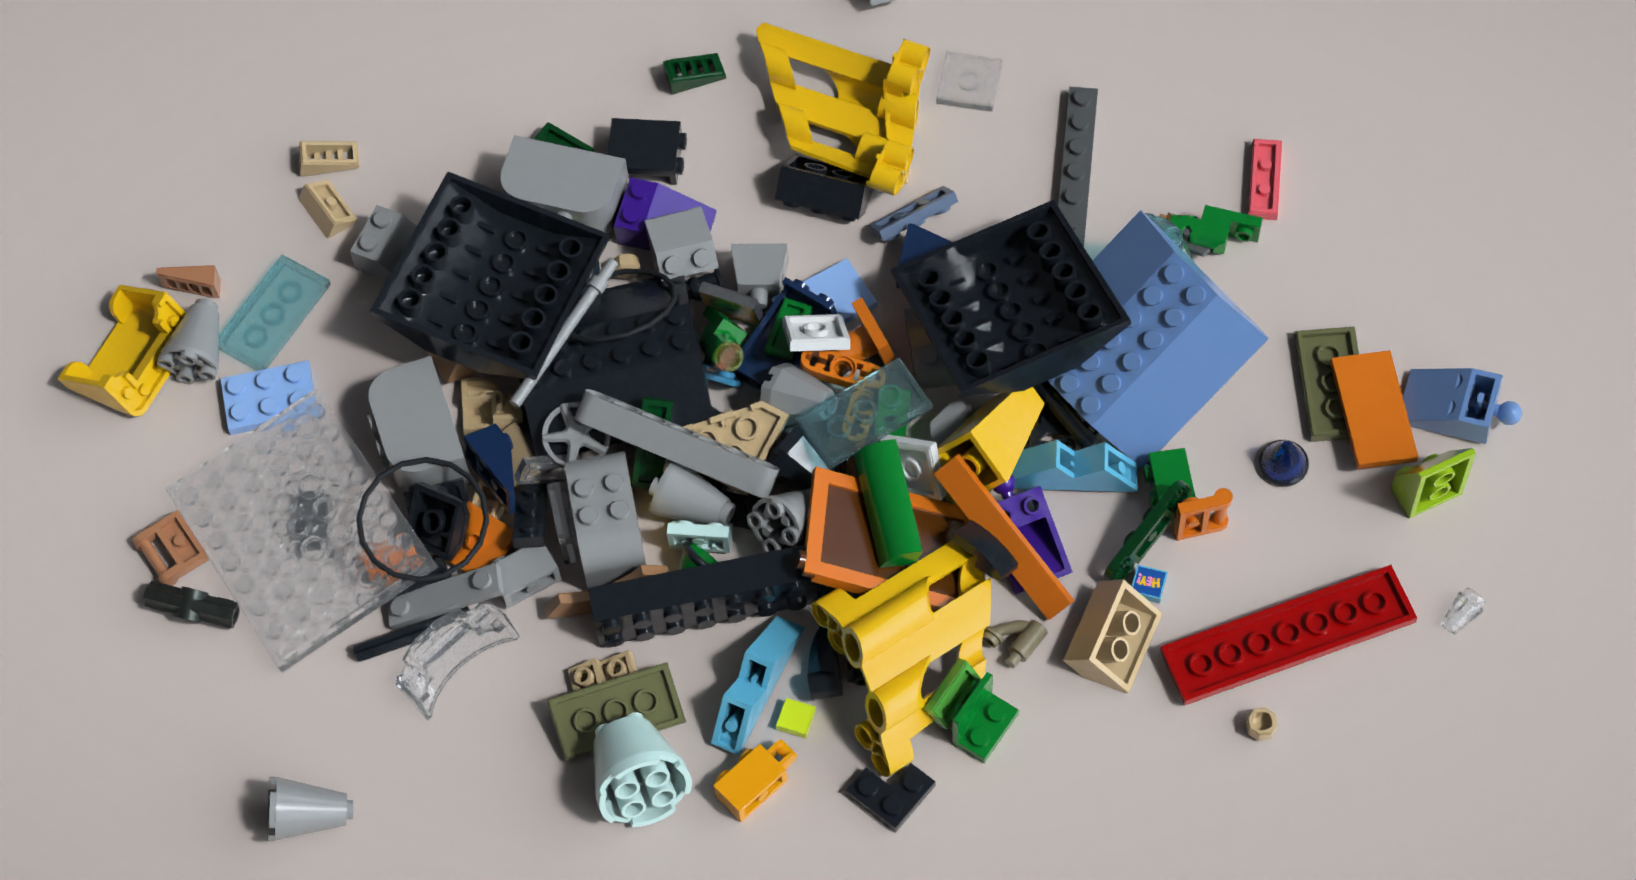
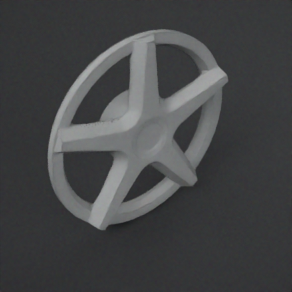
M580 402L561 404L549 414L543 426L542 441L544 448L550 458L565 467V461L558 458L552 452L549 442H565L568 445L566 462L575 461L579 449L582 447H587L599 453L597 456L606 454L610 445L611 435L605 433V443L602 445L589 435V432L593 429L592 427L578 423L574 419L570 409L578 408ZM561 412L566 429L548 433L550 423Z

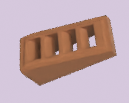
M214 265L156 268V274L163 288L220 298L221 279Z

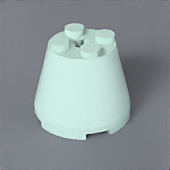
M634 712L627 717L614 720L609 724H601L596 728V737L593 743L595 793L602 816L610 823L618 821L630 823L631 827H641L661 821L676 811L675 805L685 794H690L692 779L685 762L652 723L645 719L641 713Z

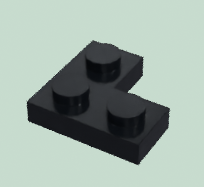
M910 763L890 786L866 767L847 788L846 795L896 833L936 786V781Z

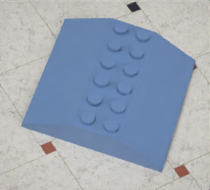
M1140 210L1093 260L1130 318L1131 324L1078 368L1048 380V382L1095 430L1127 457L1136 462L1139 467L1143 468V465L1148 463L1149 453L1161 451L1268 341L1269 337Z

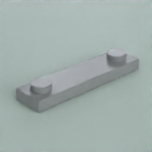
M493 563L423 586L397 597L387 598L389 627L396 630L503 595L501 566Z

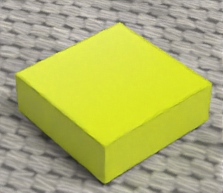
M786 698L776 724V730L807 738L816 713V706Z

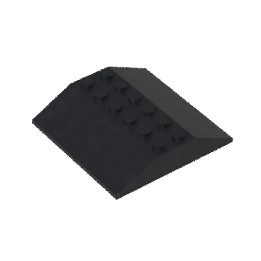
M447 171L370 309V315L425 351L480 373L536 380L564 322L573 310L610 239V234Z
M1054 200L890 269L891 274L962 396L1027 390L1078 368L1131 324L1127 313Z
M684 275L670 279L676 285L677 301L669 314L651 328L630 337L606 342L579 341L570 337L567 338L524 400L537 462L551 459L542 441V430L545 420L561 404L580 402L585 389L603 393L639 409L642 407L643 396L673 400L671 422L682 427L708 420L714 416ZM654 277L606 288L602 295H597L572 332L582 336H607L627 332L646 324L665 310L671 300V287L664 281H661V279ZM583 294L580 295V297L578 298L576 304H577L578 301L581 299V297L583 296ZM519 378L520 385L525 378ZM578 408L570 409L574 417ZM561 412L550 423L548 433L566 429ZM593 428L589 435L604 445L605 433ZM613 436L610 439V445L625 442ZM549 442L552 452L557 457L567 455L568 445L565 442ZM582 447L579 449V452L591 449L587 447Z

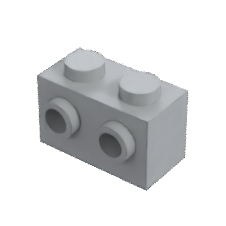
M546 546L519 548L518 551L507 557L501 556L491 563H497L501 566L504 594L500 595V598L507 609L561 580L559 568Z

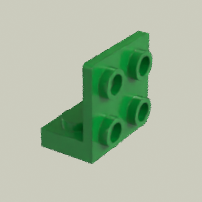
M986 672L982 679L977 678L973 682L968 692L969 698L965 704L960 702L951 715L953 720L951 727L953 745L984 764L1019 715V709L992 694L993 675L989 672Z

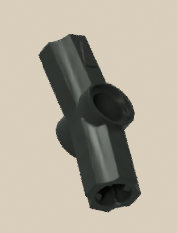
M151 581L146 587L143 596L144 606L163 612L174 613V616L200 623L205 621L228 628H234L240 613V603L210 596L208 592L184 586L179 588Z

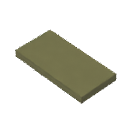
M1355 326L1295 331L1294 339L1310 442L1349 439L1330 361L1333 357L1359 354Z
M667 662L547 700L565 761L593 753L596 728L601 724H609L614 720L627 717L634 712L641 713L658 731L686 723Z

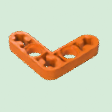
M831 350L803 351L799 364L803 371L816 379L853 390L840 437L842 442L848 447L857 448L862 446L867 440L879 402L880 390L885 383L886 375L884 370L875 364ZM812 356L818 358V363H816L815 367L809 365ZM827 360L831 361L828 372L824 371ZM839 364L848 366L851 371L850 375L846 377L838 376L834 371L835 366ZM858 369L860 370V374L858 380L856 381L854 380L856 370ZM870 375L876 376L873 385L867 383V378ZM858 400H866L871 404V410L860 412L855 408L854 404ZM855 419L861 421L858 430L859 434H857L856 438L850 436Z

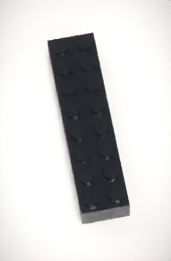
M805 545L591 587L588 588L600 647H617L626 641L636 639L638 641H647L656 635L666 633L677 635L683 633L686 629L696 627L707 629L713 627L716 623L726 621L737 623L745 620L746 617L756 615L766 617L786 609L793 611L801 610L836 588L811 582V578L801 575V569L795 568V559L798 551H804Z

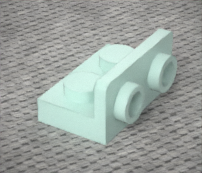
M677 519L668 522L667 539L669 549L683 550V543L689 541L707 552L730 553L732 523H729L727 526L715 522L705 525Z

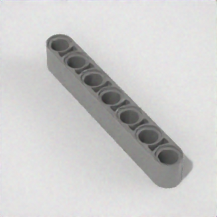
M591 389L584 390L574 417L575 420L584 425L761 498L770 495L779 472V468L769 462Z

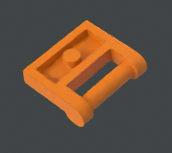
M1220 488L1215 492L1214 496L1200 499L1190 497L1178 503L1174 523L1176 540L1179 541L1225 530L1229 521L1227 509L1233 499L1231 491L1226 488Z

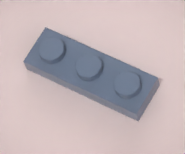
M942 186L869 224L872 235L878 239L891 241L901 235L900 232L908 228L909 223L921 226L928 217L950 210L951 205L959 201L955 191Z

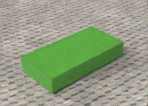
M959 658L925 706V711L940 727L948 729L953 722L951 715L960 702L965 704L970 696L968 692L971 685L977 678H982L966 660Z

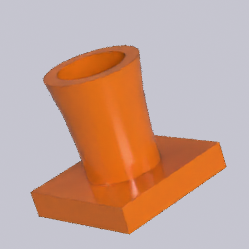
M861 297L852 302L851 304L861 325L848 332L850 350L831 351L862 361L878 353L889 373L900 368L889 343L863 298ZM839 364L835 366L834 371L838 376L843 377L850 371V368L844 364Z

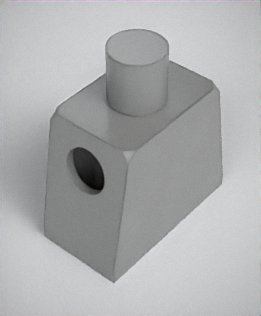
M787 243L731 244L738 293L757 298L762 311H765L767 309V299L780 294L783 289L782 281L785 278L788 266Z

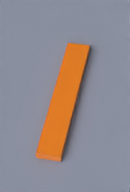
M960 454L953 457L934 473V476L968 519L973 520L989 531L1013 555L1018 562V567L1012 572V575L1048 620L1075 601Z

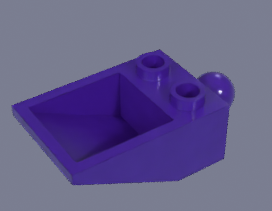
M1011 474L1007 482L993 488L996 493L1002 496V499L996 500L1057 578L1073 573L1041 486H1033L1014 494L1015 478ZM1029 500H1032L1035 508L1032 512L1027 508ZM1012 573L1007 576L1015 594L1025 591Z

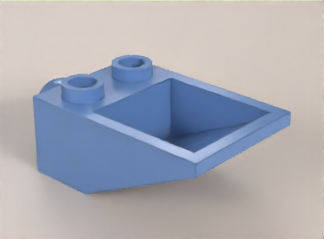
M1474 368L1411 369L1403 395L1411 427L1483 444L1487 443L1494 416H1497L1500 422L1505 425H1514L1520 421L1522 410L1513 401H1506L1501 405L1497 404L1503 375Z

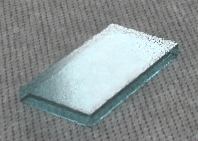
M282 254L220 333L219 350L257 371L267 369L330 287V280Z
M899 357L798 416L796 422L830 470L854 456L865 446L881 440L933 408V404Z

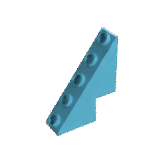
M1058 440L1030 447L1022 451L1012 472L1015 478L1014 489H1028L1033 486H1041L1042 490L1138 491V464L1106 442L1077 451L1072 450Z
M776 616L745 651L739 677L723 695L711 744L734 754H741L805 627Z

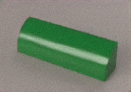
M896 439L884 440L865 446L854 455V460L879 567L912 565L918 561L923 550Z

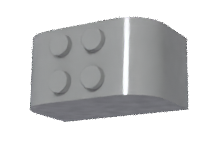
M516 135L512 139L500 174L505 194L610 235L615 231L614 224L629 183L627 164L624 158Z
M428 356L380 373L373 380L369 388L368 399L373 414L367 417L384 469L387 470L401 461L430 457L450 461L469 473L432 357ZM430 463L405 466L392 473L398 488L402 492L403 490L414 489L415 483L419 482L435 485L463 477L450 467ZM463 477L465 486L471 485L469 480Z
M625 451L564 462L577 541L587 587L591 588L614 583V581L633 572L640 565H646Z

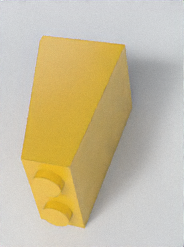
M1031 387L1019 392L1000 393L985 402L937 447L941 467L960 454L988 491L1007 482L1045 404L1035 389Z

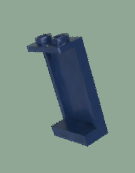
M787 277L783 279V290L742 348L743 356L741 363L732 371L736 373L735 376L759 391H761V386L765 380H771L773 375L768 373L773 366L790 363L800 367V358L803 351H797L793 363L764 353V348L784 297L811 305L813 307L811 315L837 314L833 305L834 301L823 293L816 295L809 291L808 285L799 279L794 281Z

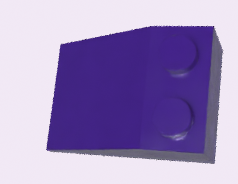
M630 177L614 224L617 244L651 251L644 223L645 219L699 206L702 207L711 232L717 211L659 183Z

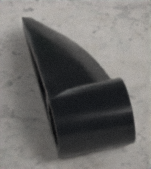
M819 626L814 636L809 653L807 677L812 701L843 696L837 651L834 650L829 642L827 627Z

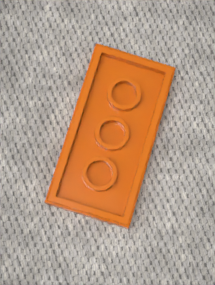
M1391 351L1331 358L1330 365L1356 468L1365 469L1417 462L1418 453Z

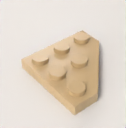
M763 401L750 404L748 407L736 411L732 410L710 417L708 420L683 427L767 461L790 416ZM709 477V478H711V479H713V480H715V481H717V482H719V483H721V484H723V485H725V486H727V487H729V488H731V489H733V490H735V491L741 493V494L744 495V496H747V495L749 494L748 492H745V491L740 490V489H738V488H736V487H733V486L728 485V484H726V483H724V482H721V481L716 480V479H714V478H712V477Z

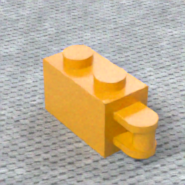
M782 739L775 742L768 750L761 744L753 750L751 748L746 750L738 759L737 765L730 771L728 769L724 770L716 778L713 785L715 797L742 822L788 781L786 769L796 760L798 754ZM778 754L783 758L779 762L774 758Z

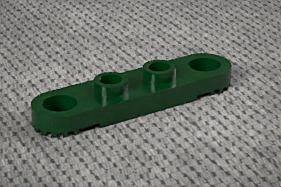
M1182 480L1174 482L1156 505L1150 507L1144 513L1141 524L1136 530L1131 531L1125 537L1123 547L1107 566L1104 577L1107 580H1124V577L1126 579L1129 577L1127 574H1131L1132 571L1130 570H1133L1134 564L1140 563L1175 518L1177 504L1191 496L1192 488Z

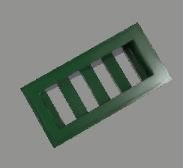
M718 53L663 61L664 73L672 95L726 79ZM713 63L715 72H710L709 64ZM702 67L704 73L699 74L697 68ZM692 70L693 74L688 75L687 71Z

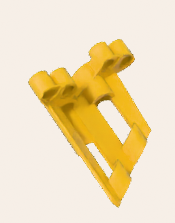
M763 22L756 28V34L765 59L768 79L778 113L782 116L786 137L791 150L869 178L870 181H866L867 187L893 196L897 195L903 186L907 184L909 169L914 156L912 144L918 120L920 86L929 60L930 47L903 38V42L898 52H894L892 64ZM789 58L824 69L831 76L837 87L838 98L796 85ZM809 124L847 136L857 147L856 154L854 155L813 141Z
M952 541L857 599L851 597L844 590L836 588L811 604V613L820 626L827 627L828 639L834 650L839 654H845L853 667L861 669L869 691L865 699L868 718L854 727V732L859 743L865 749L871 750L873 765L884 777L891 776L913 761L914 754L910 738L934 721L924 708L936 690L923 698L921 696L922 681L929 663L958 645L956 662L959 658L966 660L981 678L984 677L987 659L983 656L982 639L985 628L990 625L991 577L986 580L983 571L975 567L977 557L966 552L961 547L952 543ZM959 568V597L933 613L929 602V586Z

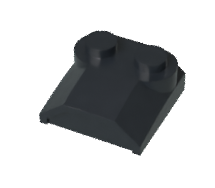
M424 482L415 483L403 541L445 560H453L463 546L470 518L466 502L449 494L448 490L443 486H431Z

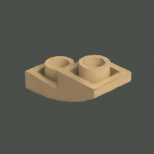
M629 650L602 661L594 658L568 669L573 692L638 671L634 654Z

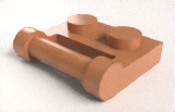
M178 510L138 533L132 539L136 549L143 552L159 576L157 579L159 583L173 586L179 578L210 560L209 555ZM157 538L160 539L176 565L169 569L152 545L153 540Z

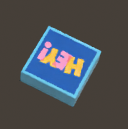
M1137 564L1132 587L1148 601L1160 603L1168 572Z

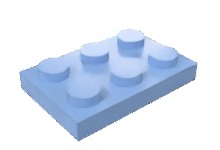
M309 360L221 378L230 435L319 417Z

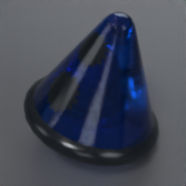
M1276 440L1267 444L1262 449L1258 457V467L1260 473L1268 482L1280 487H1288L1304 479L1309 469V459L1307 453L1299 444L1290 440Z

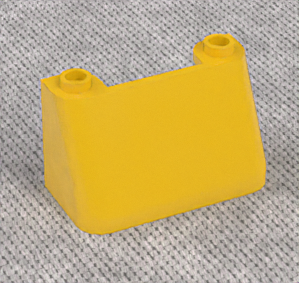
M119 285L109 302L110 313L118 323L89 367L79 361L68 363L57 379L66 388L126 415L141 416L147 411L171 374L170 371L160 367L157 364V360L162 348L186 312L167 292Z

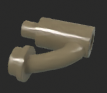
M1015 620L994 628L987 626L982 640L988 646L996 648L997 645L1003 643L1002 636L1020 633L1008 648L1010 654L1005 659V663L1008 666L1015 668L1020 661H1027L1048 634L1047 629L1038 621Z

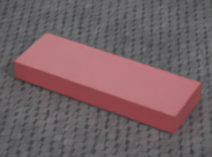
M1253 139L1248 215L1262 217L1264 220L1277 221L1282 141Z

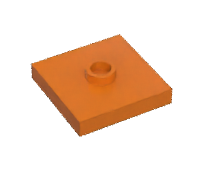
M470 501L466 504L470 518L464 544L454 559L449 561L454 565L463 561L478 542L482 528V509ZM489 514V524L483 545L470 562L461 569L469 572L490 565L501 556H506L513 545V529Z

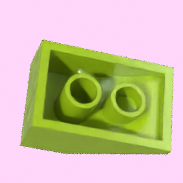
M1473 448L1451 450L1440 455L1436 453L1431 454L1421 464L1412 468L1411 466H1405L1395 473L1391 490L1409 519L1463 494L1476 455Z

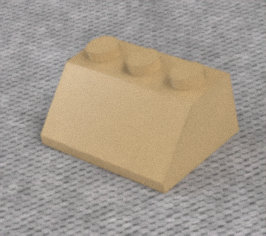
M1125 580L1098 581L1063 661L1086 679L1123 693H1129L1163 613Z

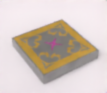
M707 282L701 283L698 292L706 308L710 305L728 317L756 326L763 319L764 314L757 298Z

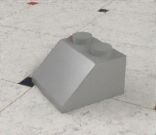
M376 205L350 250L355 269L387 281L417 226L403 214Z
M701 206L644 220L656 272L665 274L669 279L682 275L688 276L719 268L713 239Z

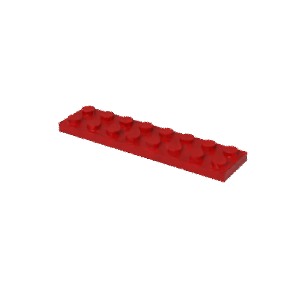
M1388 565L1163 645L1160 648V653L1185 706L1414 624L1417 621V616L1392 565Z

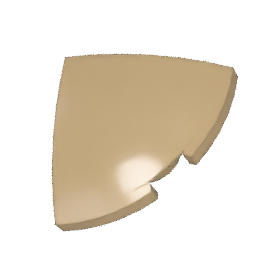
M461 378L464 436L495 423L503 431L516 421L518 424L523 422L521 407L517 408L509 402L513 396L511 393H507V398L501 391L497 390V384L476 378Z

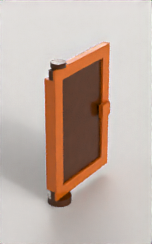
M816 466L812 472L804 551L799 550L795 559V568L802 570L801 575L811 578V582L863 595L911 566L879 567L859 478ZM909 492L923 550L918 559L919 561L952 541L954 533L970 520L960 507L955 504ZM959 568L929 586V602L933 613L959 597Z

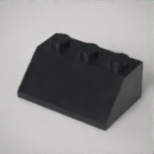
M794 154L781 165L775 199L783 201V205L787 207L799 208L804 206L811 208L810 211L816 214L826 215L829 212L837 214L841 220L855 221V219L859 220L865 214L873 189L866 186V181H870L869 178L818 159Z

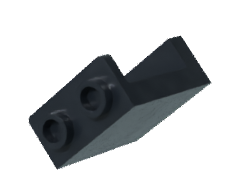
M612 118L607 155L626 159L628 174L669 176L671 184L677 185L678 175H683L684 157H680L681 150H686L687 133H682L681 121Z

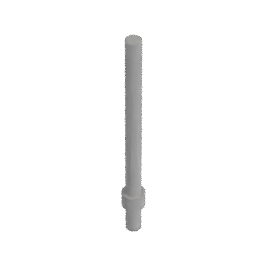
M608 258L599 273L593 275L587 283L588 289L564 322L537 379L525 378L509 400L513 406L519 408L597 295H602L608 286L607 281L619 265L617 261Z

